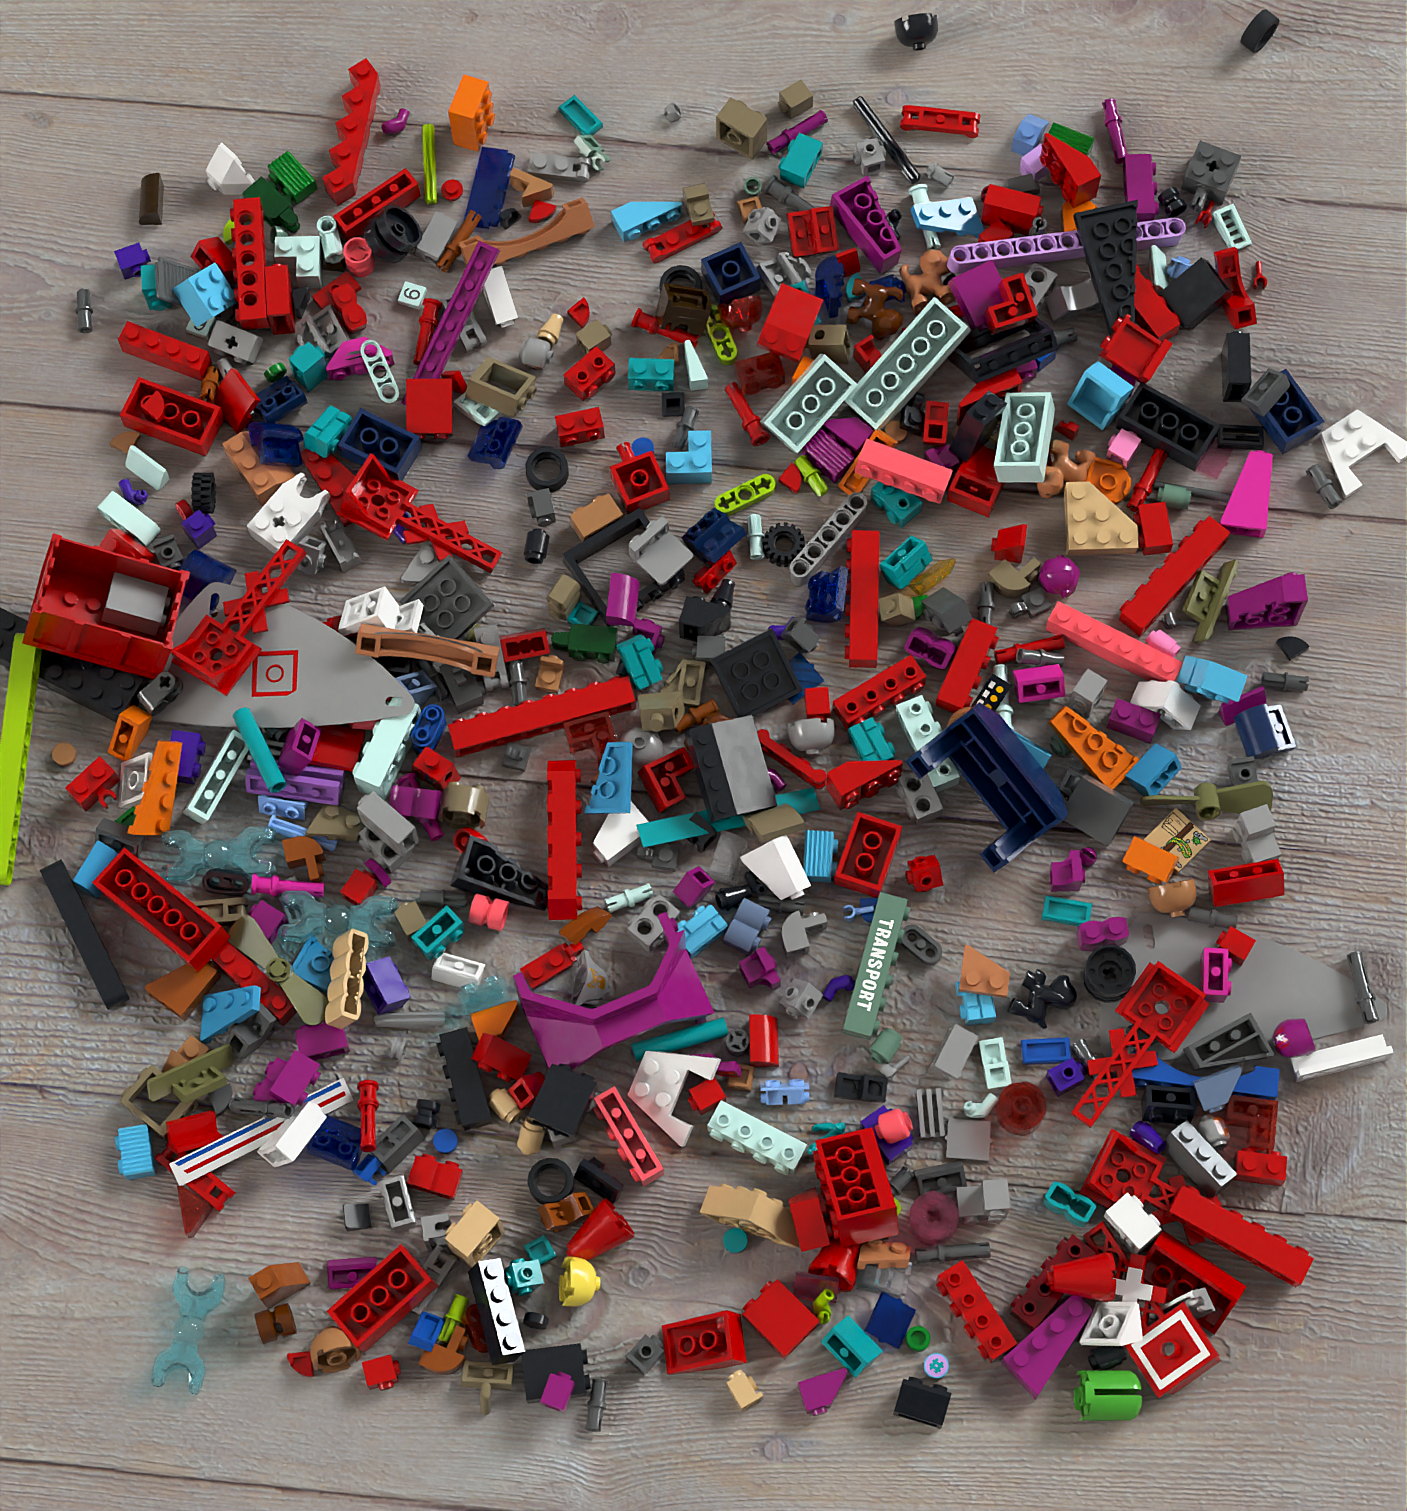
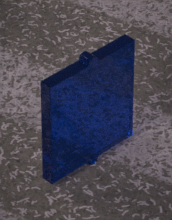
M800 652L789 660L792 670L803 690L788 698L792 705L804 697L805 688H816L824 682L821 675L814 669V664H810Z
M881 1292L864 1331L876 1337L880 1343L885 1342L895 1349H899L916 1310L903 1303L901 1298L896 1299L885 1292Z

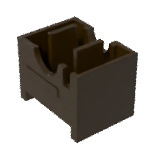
M664 283L655 313L660 329H665L668 324L669 330L673 331L676 326L685 324L687 333L703 336L712 305L707 290Z

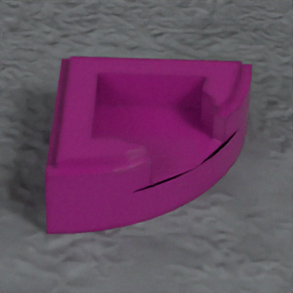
M370 858L364 863L385 888L392 883L384 869L376 861Z

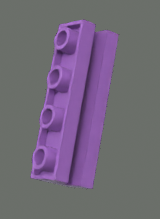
M252 757L250 769L248 768L246 772L247 793L339 805L344 791L345 770L307 765L296 776L278 765L287 785L277 793H270Z

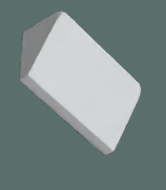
M443 953L436 959L433 965L431 978L434 981L476 992L485 964Z

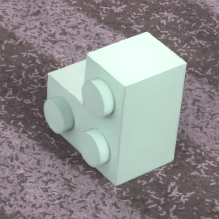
M320 236L275 237L274 257L276 264L287 265L288 269H296L299 288H322L323 248Z

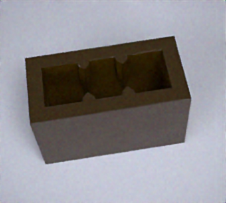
M160 173L148 174L141 180L140 225H162L164 184Z

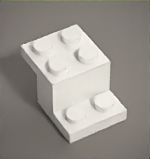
M384 586L347 600L338 630L343 636L351 633L355 634L362 623L417 633L424 605L417 599L399 606Z

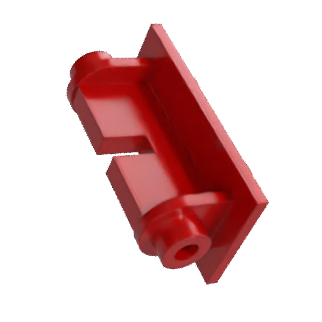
M731 550L727 551L715 563L708 561L707 563L711 568L703 566L693 576V584L697 587L701 586L705 595L715 588L737 564Z

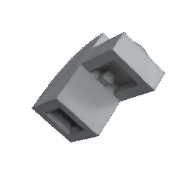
M796 911L785 920L782 927V945L786 958L809 953L810 945L806 934L827 928L825 913L818 914V912H814L801 919L800 912Z

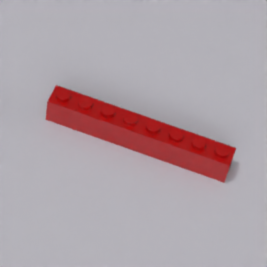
M615 676L604 683L593 682L585 688H571L563 694L546 695L541 700H526L521 702L519 706H504L493 713L482 712L471 719H457L452 724H448L456 758L506 745L508 742H517L636 709V701L628 676Z

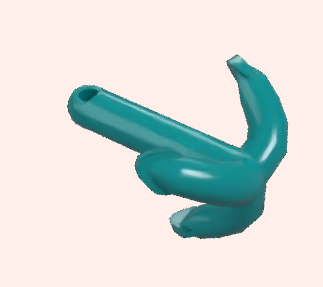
M843 1122L836 1124L820 1123L815 1124L811 1129L814 1132L830 1131L820 1138L824 1139L844 1134L846 1125ZM814 1142L807 1148L808 1154L811 1155L813 1154L812 1151L816 1150V1143Z

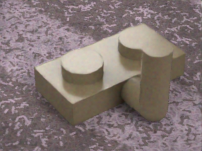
M464 1361L462 1387L481 1388L480 1407L483 1415H488L491 1412V1389H512L514 1364L492 1365L491 1362Z

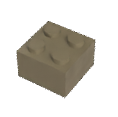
M730 97L716 116V139L753 160L767 142V118L761 112L748 108L744 102L736 101Z

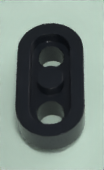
M213 868L204 875L202 885L207 892L212 894L243 896L250 888L251 880L242 871ZM212 877H217L219 882H215ZM236 879L241 880L243 884H237Z

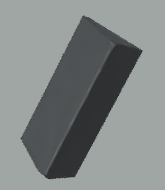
M1268 368L1241 399L1242 403L1257 414L1265 416L1290 387L1286 374Z
M103 818L96 827L95 843L98 840L118 854L125 847L139 859L145 835L127 833L129 827Z
M961 1161L913 1171L920 1199L954 1192L956 1187H967L964 1167Z

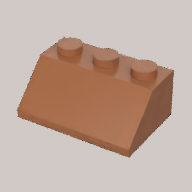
M264 430L240 432L222 443L226 456L261 506L267 503L283 483L296 476Z

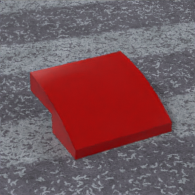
M833 206L811 208L810 210L786 214L793 258L839 250Z
M231 368L220 383L213 403L221 407L224 418L234 431L239 434L253 419L250 413L261 400L237 369Z
M338 725L318 726L321 729V733L312 761L309 764L353 772L356 763L359 762L365 730L351 729Z

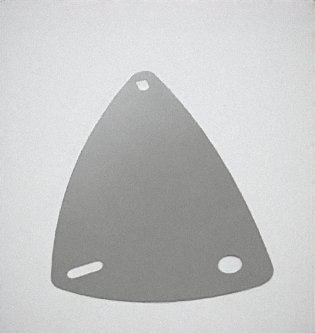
M213 582L206 586L176 621L172 637L174 642L172 649L186 642L206 614L210 616L209 610L212 594L217 593L220 596L218 615L213 619L223 624L227 618L224 614L223 602L242 598L247 590L220 582ZM281 604L265 608L267 632L254 634L251 627L244 638L262 649L261 651L298 650L296 691L287 696L252 697V662L226 697L171 662L173 656L170 653L163 672H170L174 676L179 677L183 682V689L173 702L169 703L161 713L152 716V719L184 724L237 727L232 716L233 713L240 708L248 707L259 728L294 727L301 718L312 723L313 726H323L404 716L413 710L415 701L412 695L371 656L355 654L356 645L349 639L317 619L289 605ZM240 623L231 625L229 629L237 633L240 629ZM217 652L213 657V661L219 660L222 657V653ZM294 655L258 656L256 692L292 691ZM277 664L283 668L284 676L279 682L273 683L267 679L266 671L271 665ZM272 667L268 672L271 680L279 679L282 674L281 669L278 667ZM149 678L148 685H149L154 679H150V678ZM388 697H402L401 706L386 705V699Z
M1153 913L1140 914L1128 928L1129 937L1127 942L1119 946L1128 951L1136 963V975L1132 986L1149 962L1155 965L1159 961L1200 990L1201 953L1204 947L1218 948L1217 939L1222 931L1227 933L1229 929L1218 926L1211 928L1208 924L1188 921V918L1170 917V915ZM1146 924L1151 925L1155 943L1153 949H1147L1145 946L1143 926ZM1239 930L1255 939L1256 942L1242 966L1232 962L1231 972H1228V981H1231V995L1227 996L1224 1003L1208 1002L1210 1005L1175 1054L1159 1042L1150 1046L1146 1051L1155 1050V1052H1158V1058L1161 1060L1188 1059L1183 1051L1185 1047L1249 1013H1252L1271 1048L1274 1047L1272 1037L1275 1028L1287 1019L1305 1018L1312 1039L1344 1032L1367 1024L1363 1022L1362 1013L1356 1011V1007L1359 1004L1356 1002V988L1351 979L1298 951ZM1109 972L1105 980L1112 978L1113 974ZM1375 996L1376 1000L1374 1002L1380 1021L1387 1015V1006L1380 998ZM1123 999L1111 1003L1101 1002L1099 1034L1101 1051L1105 1057L1113 1055L1108 1031L1132 1025V1023L1115 1012V1009ZM1155 1005L1158 1013L1166 1014L1168 1012L1165 1005ZM1127 1047L1128 1054H1132L1135 1047Z

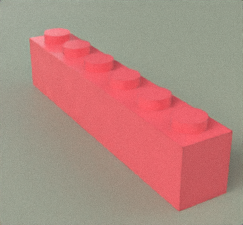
M1059 601L1047 621L1046 631L1054 635L1061 634L1064 640L1147 681L1167 682L1171 680L1176 682L1183 662Z

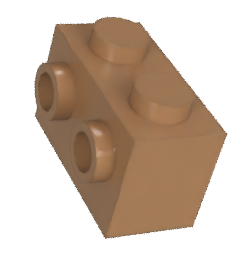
M608 493L604 496H597L592 500L591 504L585 507L575 509L570 515V523L583 542L623 518V514Z

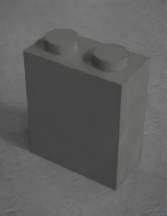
M1087 774L1083 775L1081 779L1077 777L1070 788L1073 790L1070 798L1065 797L1063 800L1068 812L1064 821L1108 846L1114 840L1135 802Z

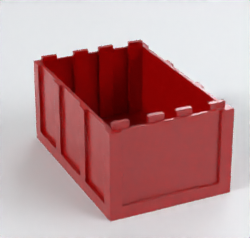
M53 533L42 565L22 644L155 679L158 674L163 672L172 651L174 628L182 594L188 582L190 572L185 570L178 571L149 563V560L143 558L139 560L103 550L104 547L94 545V547L62 538L61 535ZM114 572L169 587L167 597L171 598L167 611L163 610V614L167 615L163 628H158L156 636L101 621Z

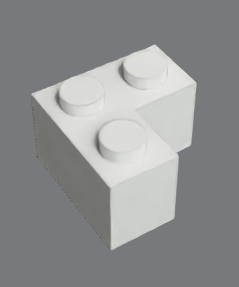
M1150 680L1149 682L1139 681L1130 702L1160 713V718L1172 729L1191 730L1201 706L1193 699L1192 695L1184 692L1177 682L1171 680L1167 682Z
M1126 1193L1105 1212L1104 1217L1120 1234L1119 1240L1131 1253L1139 1254L1158 1237L1161 1231L1159 1227L1161 1224L1154 1215H1148L1142 1209L1143 1204L1135 1195L1131 1197Z

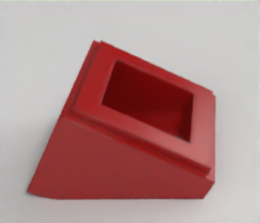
M856 248L835 255V268L840 278L860 272Z

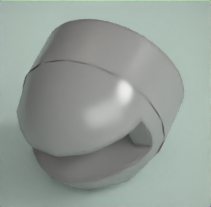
M675 102L669 104L664 110V115L667 116L666 119L670 122L677 121L683 117L681 109Z

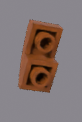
M596 906L579 914L577 920H571L558 933L564 939L576 945L585 937L589 930L598 933L607 924L612 915Z

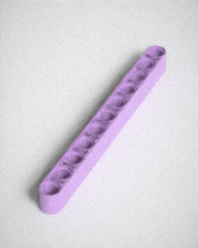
M1179 218L1137 222V250L1150 249L1152 245L1158 248L1177 245L1185 232V223ZM1075 230L958 245L951 250L947 267L951 272L959 274L990 260L993 261L996 269L1028 265L1034 262L1044 263L1085 257L1078 231ZM1063 244H1068L1070 248L1065 247ZM1041 246L1047 247L1049 250H1044ZM1019 249H1024L1027 253H1023ZM998 252H1003L1006 256H1002ZM976 255H982L984 259H980ZM955 257L960 258V259H962L963 261H962V262L957 261V260L955 259Z

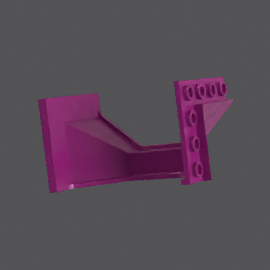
M667 912L657 915L663 928L664 941L668 949L651 984L602 1006L589 1009L535 994L529 989L522 972L513 975L519 1002L548 1069H550L552 1064L558 1066L561 1063L569 1066L574 1071L604 1050L659 1026L695 1019L696 1025L706 1022L707 1016L714 1014V1010L686 950L685 929L677 932L679 929L673 917L669 919Z

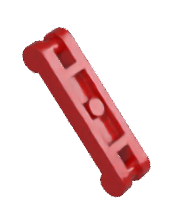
M904 105L902 107L903 119L900 121V128L902 130L910 131L914 129L966 135L969 138L978 137L979 128L977 124L980 123L981 117L978 113L914 105ZM919 116L918 120L912 119V117ZM962 121L968 122L969 125H962Z
M715 218L714 222L708 223L709 226L703 228L702 225L692 226V222L689 220L655 238L645 240L642 245L646 251H649L651 254L650 258L655 264L720 232L723 227ZM662 246L663 250H658L657 247Z
M761 729L757 731L762 751L815 789L820 790L825 787L826 772L824 770H815L805 758L793 755L788 746L783 743L778 744L772 740L767 730Z
M167 1142L164 1151L161 1154L158 1153L154 1159L174 1175L169 1165L171 1163L169 1158L176 1154L178 1156L174 1160L176 1161L188 1154L185 1151L178 1153ZM211 1172L186 1183L189 1188L219 1212L225 1207L223 1204L227 1199H231L236 1194ZM217 1187L221 1190V1193L214 1198L211 1193Z

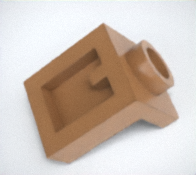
M554 655L540 657V668L535 684L536 690L558 694L564 672L563 660Z

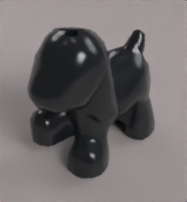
M1036 969L1035 973L1028 970L1021 984L1030 990L1028 1004L1026 1006L1021 1000L1013 998L1007 1012L1023 1016L1028 1021L1037 1023L1041 1028L1046 1029L1045 1016L1048 1006L1066 1010L1076 1002L1077 992L1067 975H1060L1050 985H1044L1046 980L1044 972Z

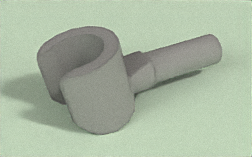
M907 1055L893 1067L885 1063L880 1069L879 1075L891 1080L899 1068L909 1062L911 1058Z

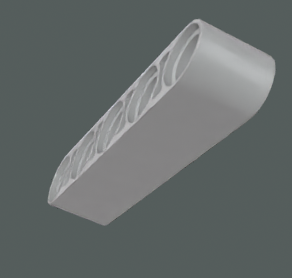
M855 492L849 495L791 562L789 578L793 584L797 586L805 585L865 517L867 498L864 494ZM857 503L862 505V507L855 509L851 505ZM839 520H845L848 523L846 525H840L837 522ZM826 536H830L834 540L827 542L823 538ZM817 553L820 556L818 558H811L809 554ZM802 569L805 573L798 575L794 571Z

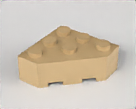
M1066 482L1064 486L1066 556L1135 554L1138 549L1137 524L1090 482Z
M721 1184L720 1187L709 1186L700 1210L701 1214L718 1223L740 1228L757 1237L759 1235L770 1239L773 1243L795 1248L799 1246L790 1207H783L782 1201L775 1198L769 1199L766 1197V1192L756 1188L750 1191L741 1186H737L734 1189L726 1184Z

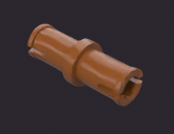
M214 366L206 369L205 378L201 382L202 391L199 397L203 401L206 398V402L211 404L214 402V395L219 387L218 379L220 376V371L217 367L215 373H213Z
M710 699L695 709L694 707L689 709L690 712L682 717L675 729L678 734H681V732L695 724H702V720L706 716L719 712L715 701Z

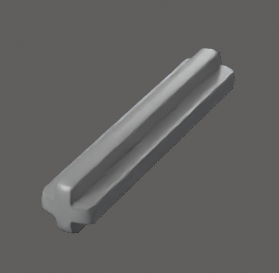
M444 1012L384 1013L381 1015L376 1013L374 1016L376 1027L444 1026L446 1022Z

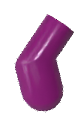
M767 768L773 787L777 792L783 790L787 784L776 770Z

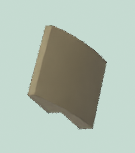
M787 803L742 816L751 834L755 833L760 842L805 829V822L801 816Z

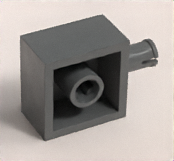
M1201 140L1199 141L1181 190L1194 194L1189 204L1190 209L1194 211L1198 203L1196 212H1201L1207 199L1223 204L1237 172L1241 155Z

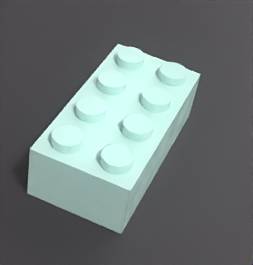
M819 354L760 422L789 449L798 453L858 384L825 354Z
M1051 392L1006 393L1005 402L1007 405L1002 414L994 462L998 482H1044L1055 413Z
M392 697L391 701L386 702V705L401 706L402 698ZM415 704L413 710L407 715L385 718L376 722L373 728L374 736L371 742L368 741L363 749L364 756L361 762H357L353 769L354 779L359 792L370 795L374 791L385 801L412 746L411 732L421 714L418 704Z

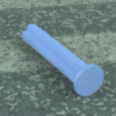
M272 815L267 832L271 833L273 831L293 838L305 836L307 828L276 818V815ZM313 836V840L321 848L329 851L336 849L337 840H327V836Z

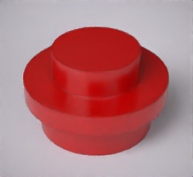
M447 180L441 187V193L445 199L456 201L463 194V186L457 180Z

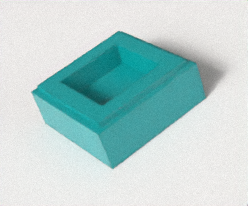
M579 601L567 618V622L572 625H593L599 616V612Z
M545 1234L523 1246L530 1260L538 1259L540 1266L557 1257Z

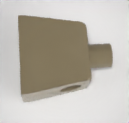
M813 325L805 346L806 349L810 350L812 359L815 360L819 354H825L834 363L848 364L851 341L847 326Z
M682 691L638 695L642 730L644 731L652 730L658 732L665 729H674L685 714Z

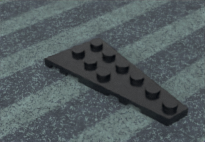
M1138 200L1077 212L1073 215L1110 336L1114 331L1111 327L1118 317L1123 318L1126 314H1129L1131 316L1129 320L1135 323L1134 294L1136 291V217Z

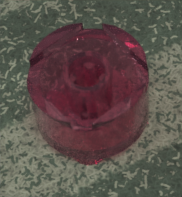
M929 1191L919 1196L912 1204L909 1214V1227L912 1235L920 1243L931 1246L944 1244L953 1237L959 1221V1211L954 1201L949 1196L935 1191ZM930 1216H938L937 1221H933V1223L929 1221Z

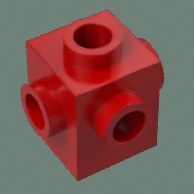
M935 854L926 857L919 856L914 860L907 861L909 869L905 871L908 885L912 884L916 892H927L932 888L944 886L940 864Z

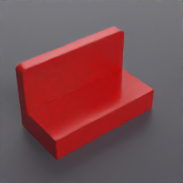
M212 1110L166 1122L169 1145L178 1153L206 1146L223 1137L217 1131L215 1112Z

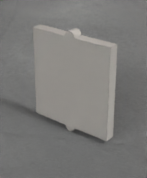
M948 1118L947 1136H945V1141H947L946 1159L988 1162L989 1147L992 1143V1139H990L991 1121Z

